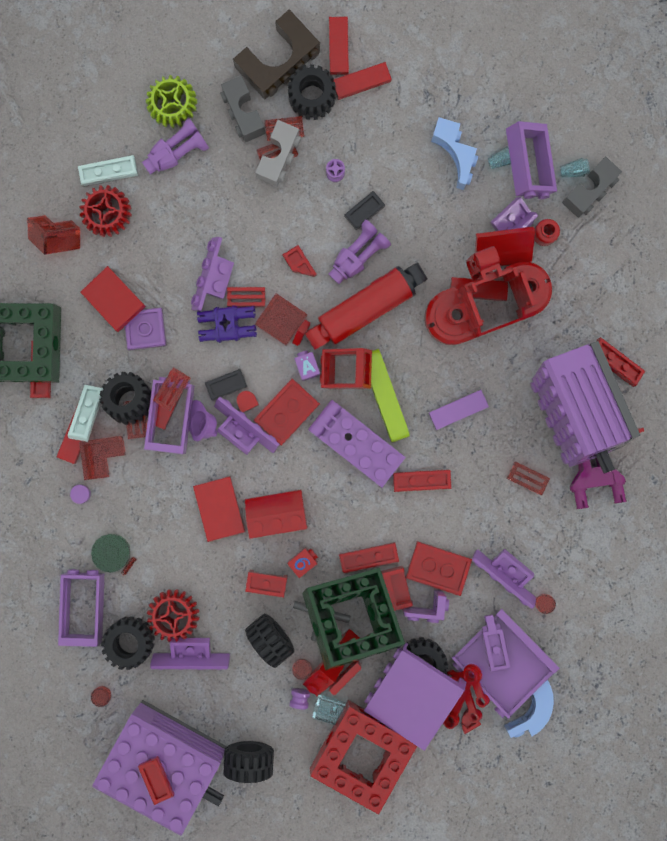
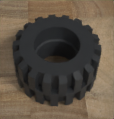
M310 64L309 68L305 65L302 66L301 71L297 69L295 75L292 74L290 77L291 82H288L290 106L293 107L295 113L298 112V116L301 118L306 116V120H310V117H314V120H318V116H321V118L325 117V112L328 114L331 112V107H334L336 100V86L333 76H329L327 69L322 71V67L319 65L317 68H314L313 64ZM309 86H316L323 92L317 99H307L301 93Z
M121 372V375L116 373L114 378L111 379L109 377L107 379V384H103L102 388L104 390L100 391L99 394L102 397L99 399L102 404L101 407L116 422H122L124 425H128L129 422L136 424V420L141 422L144 420L142 418L144 415H149L148 410L150 408L152 391L140 376L129 372V374ZM135 391L134 398L129 404L119 406L120 398L125 393Z
M265 613L245 629L246 636L254 650L273 668L279 666L294 653L293 644L287 634L271 616Z
M133 616L129 618L124 617L107 629V632L102 637L104 640L101 642V646L104 647L102 654L107 655L105 660L107 662L109 660L112 661L111 666L115 667L118 665L120 670H123L125 667L126 670H131L133 667H138L150 656L155 645L153 643L155 635H151L153 630L148 629L147 622L142 623V619L139 617L137 619H134ZM129 633L136 638L138 642L136 652L129 653L121 648L119 644L120 634Z
M419 637V640L411 639V643L407 642L408 646L406 649L416 656L422 654L431 656L434 661L433 667L447 675V658L436 642L434 643L429 638L425 640L424 637Z
M241 741L228 745L224 749V776L229 780L239 783H258L268 780L273 775L274 749L270 745L256 741Z

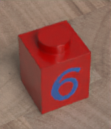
M305 547L292 557L287 564L298 578H301L317 565L318 561L316 559L318 556L312 549L308 550Z

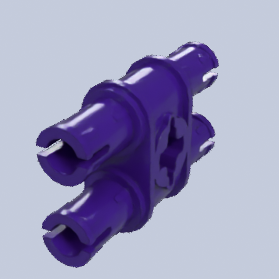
M232 305V307L226 308L216 307L209 311H197V316H200L197 317L198 323L215 321L216 324L215 329L199 330L198 335H201L198 336L199 341L216 340L221 343L222 341H238L240 338L257 337V332H255L257 331L256 325L241 327L238 325L239 319L256 317L254 313L256 312L255 307L238 308ZM228 320L230 324H228L227 327H225L224 324H226Z

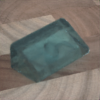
M318 694L312 718L336 725L347 703Z

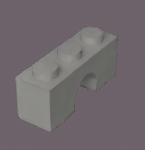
M277 120L270 139L272 144L281 149V153L275 158L262 156L255 172L256 178L278 187L279 182L283 183L286 176L285 168L287 164H291L294 154H292L293 149L298 147L301 141L298 128Z

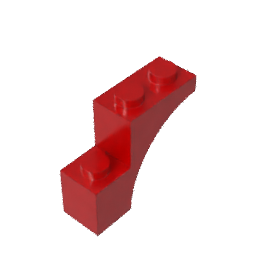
M348 629L342 635L338 645L353 638L359 639L360 637ZM322 661L305 679L303 685L310 693L318 696L336 681L345 665L325 670Z

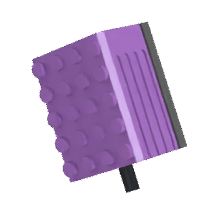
M596 341L590 343V345L587 344L547 359L542 363L532 378L533 382L530 384L533 392L538 393L540 400H538L540 409L546 411L548 416L545 418L547 426L553 428L555 435H553L556 446H561L563 463H568L569 467L597 458L603 474L615 470L608 453L622 448L639 437L640 433L600 343Z
M142 700L129 717L92 787L181 836L202 798L218 807L221 804L224 795L209 787V784L221 763L224 749L227 746ZM158 756L174 796L154 805L138 766Z

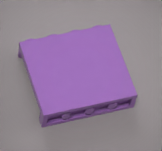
M501 609L494 616L495 624H500V628H502L510 668L494 672L490 671L482 629L452 657L454 660L452 664L459 672L464 671V667L468 664L477 665L482 672L480 684L483 694H486L490 701L497 706L495 711L502 718L506 716L509 719L560 668Z
M405 643L402 648L398 647L393 655V658H395L394 662H389L383 671L385 673L384 678L379 677L375 683L374 688L376 690L374 694L372 692L368 694L364 701L367 703L364 711L425 751L465 691L467 682L462 678H459L458 681L453 680L406 649L408 644Z

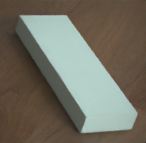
M134 155L78 166L82 186L138 176Z
M84 385L68 432V438L88 442L100 406L99 399L102 398L99 394L100 391L104 390L103 388Z

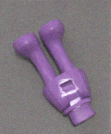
M188 118L184 121L183 127L170 139L164 141L161 138L147 155L148 158L142 161V163L151 175L155 171H164L178 165V160L192 149L199 148L202 151H206L209 149V146L191 119ZM189 136H192L177 149L172 150V148L176 146L178 143H180L182 140Z
M368 220L362 223V233L349 248L341 249L334 262L335 265L332 266L333 269L328 274L337 284L364 270L363 264L379 249H387L391 246L390 241L383 234L379 233L358 257L355 255L378 232Z

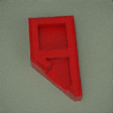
M299 245L282 254L292 272L312 277L317 276Z

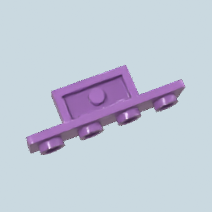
M213 237L208 242V253L202 262L203 270L196 282L197 291L191 300V310L193 311L202 310L206 294L224 299L234 262L217 256L222 241L221 237Z
M221 397L216 400L214 407L228 417L218 428V433L246 455L258 442L270 452L274 453L279 443L273 436L266 434L258 424L252 423L243 412L237 411L232 407L228 400Z
M478 549L474 552L472 560L477 567L489 573V576L501 583L506 591L518 597L523 605L531 609L535 607L536 597L524 588L534 577V573L505 549L493 560H490Z
M172 638L170 641L171 653H154L150 663L151 669L221 670L228 669L230 654L211 653L210 638H179L177 642Z

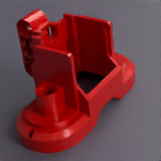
M494 246L476 252L466 260L473 282L465 284L459 289L452 287L434 296L428 303L424 315L427 331L436 341L442 344L458 345L532 317L543 311L551 299L552 283L548 274L542 267L531 262H518L501 270L499 255ZM503 277L505 283L509 282L519 308L516 310L518 319L481 333L480 327L483 326L484 321L480 318L472 295L477 292L476 286ZM528 283H530L533 287L532 292ZM453 310L460 312L461 317L459 320L453 319Z

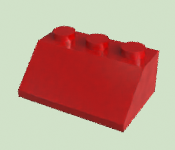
M302 490L245 499L249 539L308 528Z

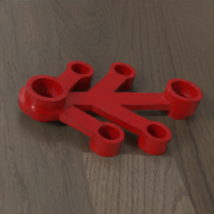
M468 664L464 667V671L455 672L454 670H449L447 676L450 674L452 677H457L458 680L462 678L467 683L465 691L443 722L444 726L448 729H453L459 724V713L464 702H466L469 711V719L477 723L482 719V712L476 709L470 691L471 687L473 686L477 697L476 704L479 707L484 708L490 702L489 697L483 694L480 684L482 679L480 668L475 664Z

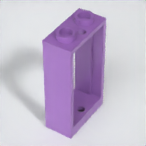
M518 121L506 128L516 196H524V199L538 197V199L549 198L550 194L557 192L547 124ZM525 138H533L540 186L532 185Z
M165 377L153 380L145 450L186 454L195 387L190 384V381L178 379V383L171 382V378ZM161 386L187 390L180 446L154 442Z
M70 569L61 575L58 646L97 647L101 644L105 573H99V570H87V573H79L78 569ZM71 579L96 580L95 635L69 634Z

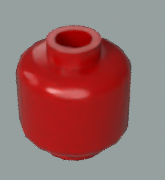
M544 219L534 228V241L540 246L553 244L560 235V227L552 219Z

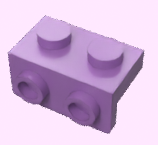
M516 197L490 223L496 231L530 227L538 215L536 212L530 211L521 197Z

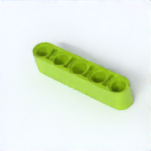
M372 350L371 388L390 441L393 443L410 437L380 350Z

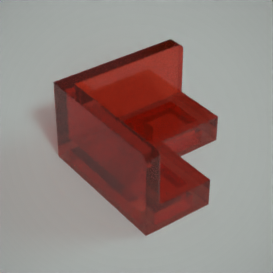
M46 215L27 218L28 239L44 255L80 249V227L72 220L53 223Z
M122 436L79 442L84 480L109 477L107 458L126 455Z

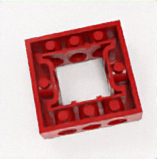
M348 700L310 766V777L379 815L417 746L366 713L364 708ZM357 734L386 750L380 765L373 771L372 778L374 783L363 778L362 774L359 773L358 775L347 769L346 765H340Z

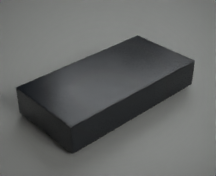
M372 191L344 214V217L355 230H358L365 220H370L385 207V204Z
M241 369L205 382L212 401L248 387Z

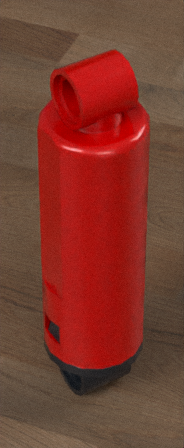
M418 262L404 271L400 266H396L387 274L371 282L370 285L318 317L320 324L309 329L304 334L314 350L329 341L336 345L385 313L390 312L403 302L416 295L414 288L425 282L428 278Z

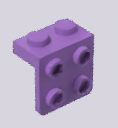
M434 590L433 609L408 607L402 609L404 616L411 621H419V618L427 619V622L439 623V620H444L445 611L449 609V599H447L443 591Z

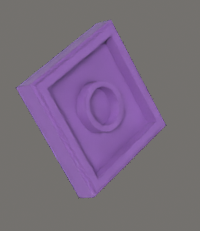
M162 308L142 310L125 326L127 350L167 346Z

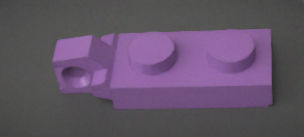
M492 614L485 615L486 626L482 627V635L490 671L509 669L510 663L502 628H500V624H495Z

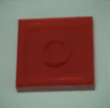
M276 293L255 325L287 346L307 317V314Z

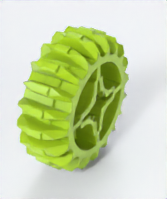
M169 75L167 80L162 76L161 82L155 79L156 86L150 85L151 91L146 94L148 97L146 99L147 110L151 113L150 116L152 119H156L158 124L162 123L164 127H167L169 123L173 129L176 123L181 127V122L185 121L187 117L193 118L192 112L197 110L195 105L198 101L195 98L196 93L192 85L188 84L185 79L181 81L178 75L175 79H173L172 75ZM183 93L186 95V102L184 106L180 102V100L182 99L181 95ZM159 98L163 101L161 110L157 106Z

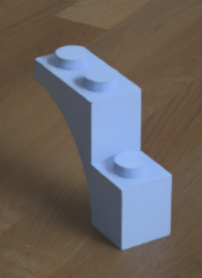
M439 117L431 142L438 144L451 155L458 173L456 188L464 190L466 184L470 185L473 176L470 173L471 167H475L478 156L475 155L477 148L459 143L462 131H459L460 123Z

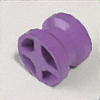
M332 159L326 165V175L330 181L339 182L345 175L344 163L339 159Z
M293 688L291 691L293 697L290 700L289 706L301 710L308 709L309 703L307 699L310 697V692L306 689Z

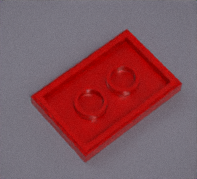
M534 226L477 233L475 253L494 246L499 255L500 266L518 262H532L535 238Z
M108 266L80 291L117 332L121 331L146 307Z
M292 378L255 417L254 421L282 446L320 403Z
M231 476L193 486L207 542L245 532Z
M417 541L405 578L461 596L472 559Z

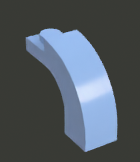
M548 680L531 695L532 701L529 710L523 716L504 725L510 738L520 737L526 730H528L531 736H534L548 723L554 706L553 691Z

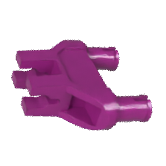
M597 458V467L595 468L591 467L590 460L578 464L579 471L570 485V491L574 492L576 510L589 508L586 490L593 487L609 485L612 488L614 504L627 502L623 487L626 482L625 477L616 469L603 474Z

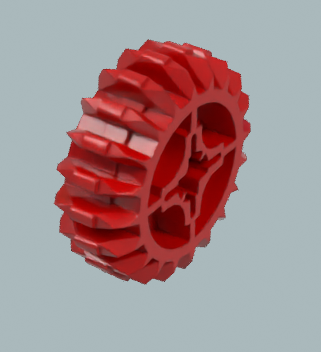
M99 185L98 191L92 188L93 193L86 192L88 198L82 199L85 205L79 206L83 211L80 213V217L84 218L82 223L87 225L86 228L89 231L93 230L94 235L100 233L101 237H105L107 233L109 237H112L113 232L119 235L118 229L125 230L123 224H130L127 217H132V214L128 212L132 209L128 204L129 199L124 197L125 194L122 191L119 192L116 187L112 189L107 185L104 189L102 185ZM111 198L118 201L120 210L112 207ZM108 208L109 211L103 214L102 212ZM92 213L99 215L100 224L94 222Z
M168 589L167 595L161 592L160 598L154 597L155 603L149 604V607L153 610L147 611V614L152 616L147 619V622H153L149 628L150 630L156 628L154 635L157 636L161 633V640L166 636L168 642L173 637L176 642L180 636L182 639H186L187 634L191 635L193 633L191 628L196 629L198 626L193 622L200 619V617L194 615L199 613V609H193L197 602L190 603L193 597L190 595L186 599L185 591L179 595V589H176L173 595L171 589ZM168 601L167 612L159 615L161 605ZM174 601L181 603L186 609H179ZM174 612V614L176 613L178 616L175 619H172L168 615ZM188 616L186 626L179 630V620ZM161 622H167L173 630L166 628Z

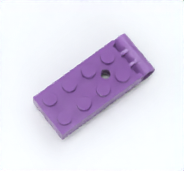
M333 400L327 404L308 429L381 488L406 458ZM350 433L352 436L349 441L345 439V434Z

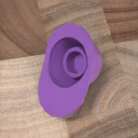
M194 400L189 426L193 440L198 442L202 439L217 436V420L215 416L206 411L201 401Z

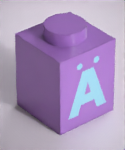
M307 350L298 353V357L294 359L302 381L320 376L313 352L308 353Z

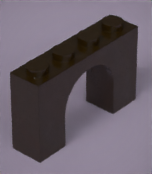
M290 9L275 21L276 31L293 50L287 62L280 66L265 65L248 47L233 58L235 68L264 100L275 95L282 84L285 85L290 81L291 75L297 69L301 71L302 66H305L310 59H315L320 53V42Z

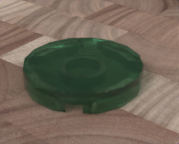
M103 535L92 546V561L97 568L104 572L119 571L130 560V545L120 535Z

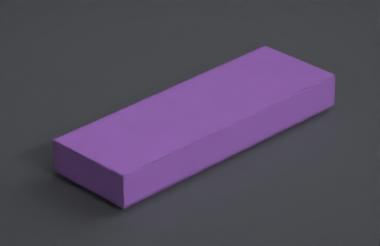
M479 390L429 412V416L435 429L438 430L489 406L482 390Z

